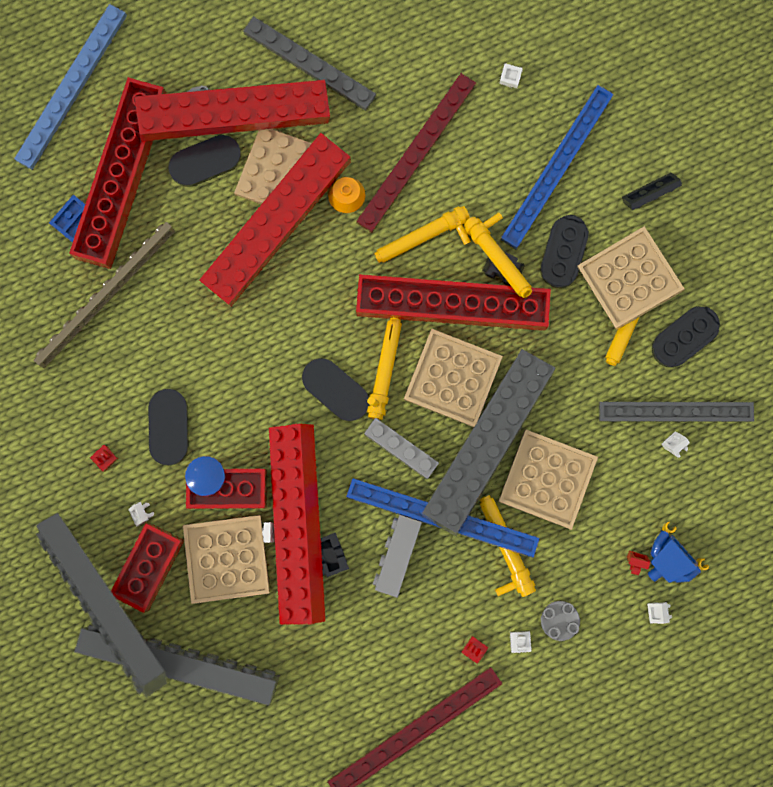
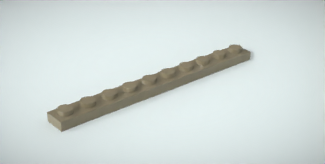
M167 222L164 225H159L155 230V234L143 242L141 249L138 252L132 253L129 261L116 270V275L112 279L105 281L102 286L103 288L90 297V302L85 307L79 308L76 316L63 325V330L59 334H55L49 340L50 343L36 353V358L33 361L45 368L175 233L172 226Z

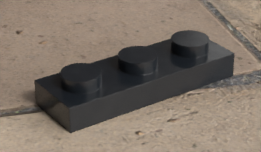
M670 172L622 196L623 203L632 211L682 186L681 179Z

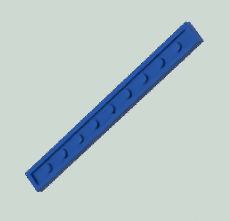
M597 85L500 239L514 249L518 248L614 95L613 93Z
M352 479L347 498L439 527L422 517V512L428 502ZM468 516L458 533L534 558L539 541L537 537L472 516Z

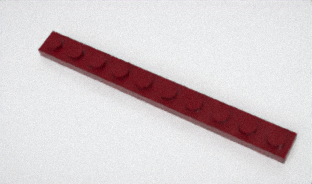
M460 73L356 221L358 225L373 233L476 86L475 81Z
M490 666L334 775L327 783L330 787H357L502 685V682Z

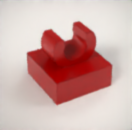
M103 445L90 457L102 472H105L119 459L106 445Z
M629 550L627 560L630 564L631 573L639 576L641 568L648 570L650 560L648 555Z
M471 636L461 653L478 664L489 647Z

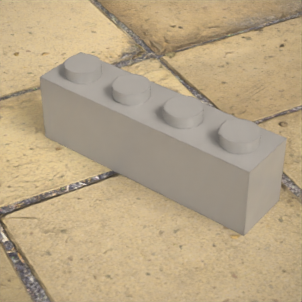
M377 418L373 420L364 433L366 437L426 480L439 464Z
M399 515L398 518L394 517L391 526L394 532L392 537L388 536L385 544L388 551L386 556L382 555L379 566L382 569L380 574L376 573L372 584L376 586V591L398 597L422 522Z

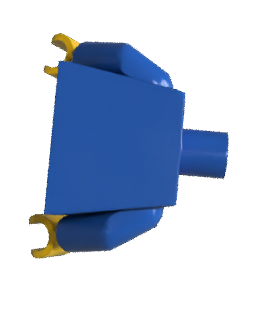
M667 522L663 525V531L660 532L653 543L651 563L654 568L648 572V576L654 582L662 576L669 583L673 581L676 583L690 582L700 574L701 570L709 569V565L702 567L701 562L705 558L695 560L673 535H669L675 532L677 528L675 526L670 531L667 528L670 522Z

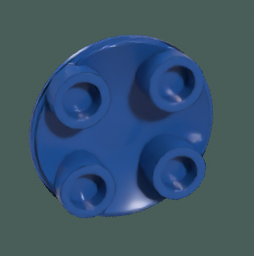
M203 456L194 459L188 465L185 472V480L192 492L197 495L208 496L216 493L222 487L225 473L219 461L212 457Z

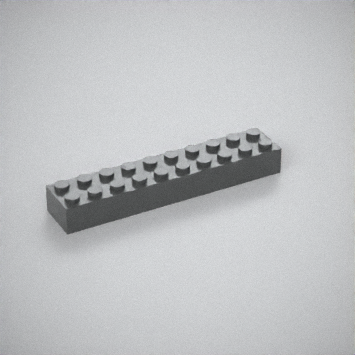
M521 349L423 510L422 517L452 535H458L554 374L555 367Z
M56 513L37 524L38 533H36L41 547L49 554L52 564L55 567L57 566L64 582L67 581L70 591L80 601L79 604L83 611L88 613L95 629L98 628L106 645L109 644L112 650L111 653L116 661L120 660L125 675L128 678L131 676L137 693L139 695L143 693L145 698L165 686L167 684L165 671L60 515Z
M91 624L81 628L75 653L121 665L120 660L116 661L112 655L109 644L106 645L102 640L98 628L95 629ZM151 638L150 640L143 639L165 671L167 678L270 705L274 698L279 675H275L276 672L273 670L264 669V671L257 670L255 665H238L236 660L218 659L219 656L208 653L205 656L196 649L189 648L188 651L183 650L178 644L170 643L165 645L162 644V640Z

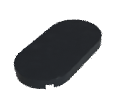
M214 136L176 152L170 159L169 173L172 179L180 185L186 187L198 185L234 170L241 159L240 147L236 140L230 136Z
M563 216L555 221L551 228L540 266L543 280L551 287L565 288L571 285L578 275V265L582 262L589 231L584 224L585 222L577 216Z
M698 306L688 310L655 337L652 343V354L655 360L662 366L669 368L685 363L716 338L719 333V317L712 309Z
M319 358L312 360L306 365L302 373L304 387L338 418L344 421H355L361 419L366 414L369 406L367 392L336 364L328 359Z
M163 389L152 396L148 406L149 451L156 462L171 466L181 462L188 453V405L186 399L178 391Z

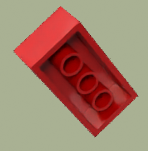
M224 469L225 480L222 487L216 493L208 496L195 494L186 484V509L267 508V469Z
M145 523L111 589L113 596L117 600L143 613L148 612L184 540L151 523Z

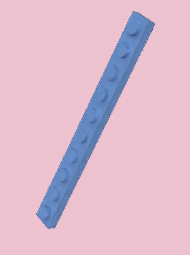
M109 4L14 158L17 162L33 170L127 17L125 12Z

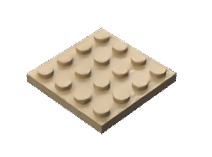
M273 129L259 130L234 194L262 204L312 143Z
M645 226L578 265L580 272L616 330L685 291V288Z
M431 329L404 400L475 427L503 356Z
M525 429L498 502L572 530L598 457Z
M261 515L183 525L191 604L270 593Z

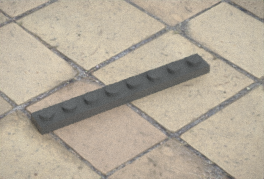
M253 16L243 30L246 36L314 79L325 80L327 87L366 111L375 99L376 93Z
M599 402V422H754V402Z

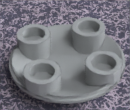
M555 601L543 610L541 626L550 638L557 641H565L572 638L579 631L580 617L572 604L564 601Z

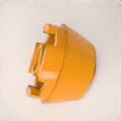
M342 177L337 179L329 188L328 199L332 207L337 211L352 213L363 205L365 189L357 179Z

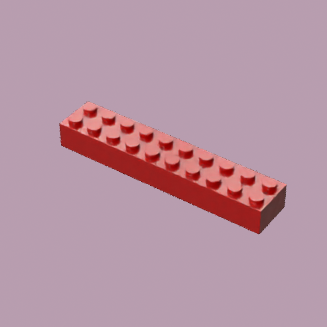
M127 78L69 252L73 258L104 268H112L153 140L141 141L135 97L167 94L164 87Z
M325 80L135 97L141 141L327 124L330 119Z
M320 133L199 281L232 307L351 163V157Z
M359 274L356 316L545 331L549 327L551 289L531 288L532 293L528 297L523 298L515 292L512 286Z
M300 423L269 427L279 624H316L326 622L314 424Z

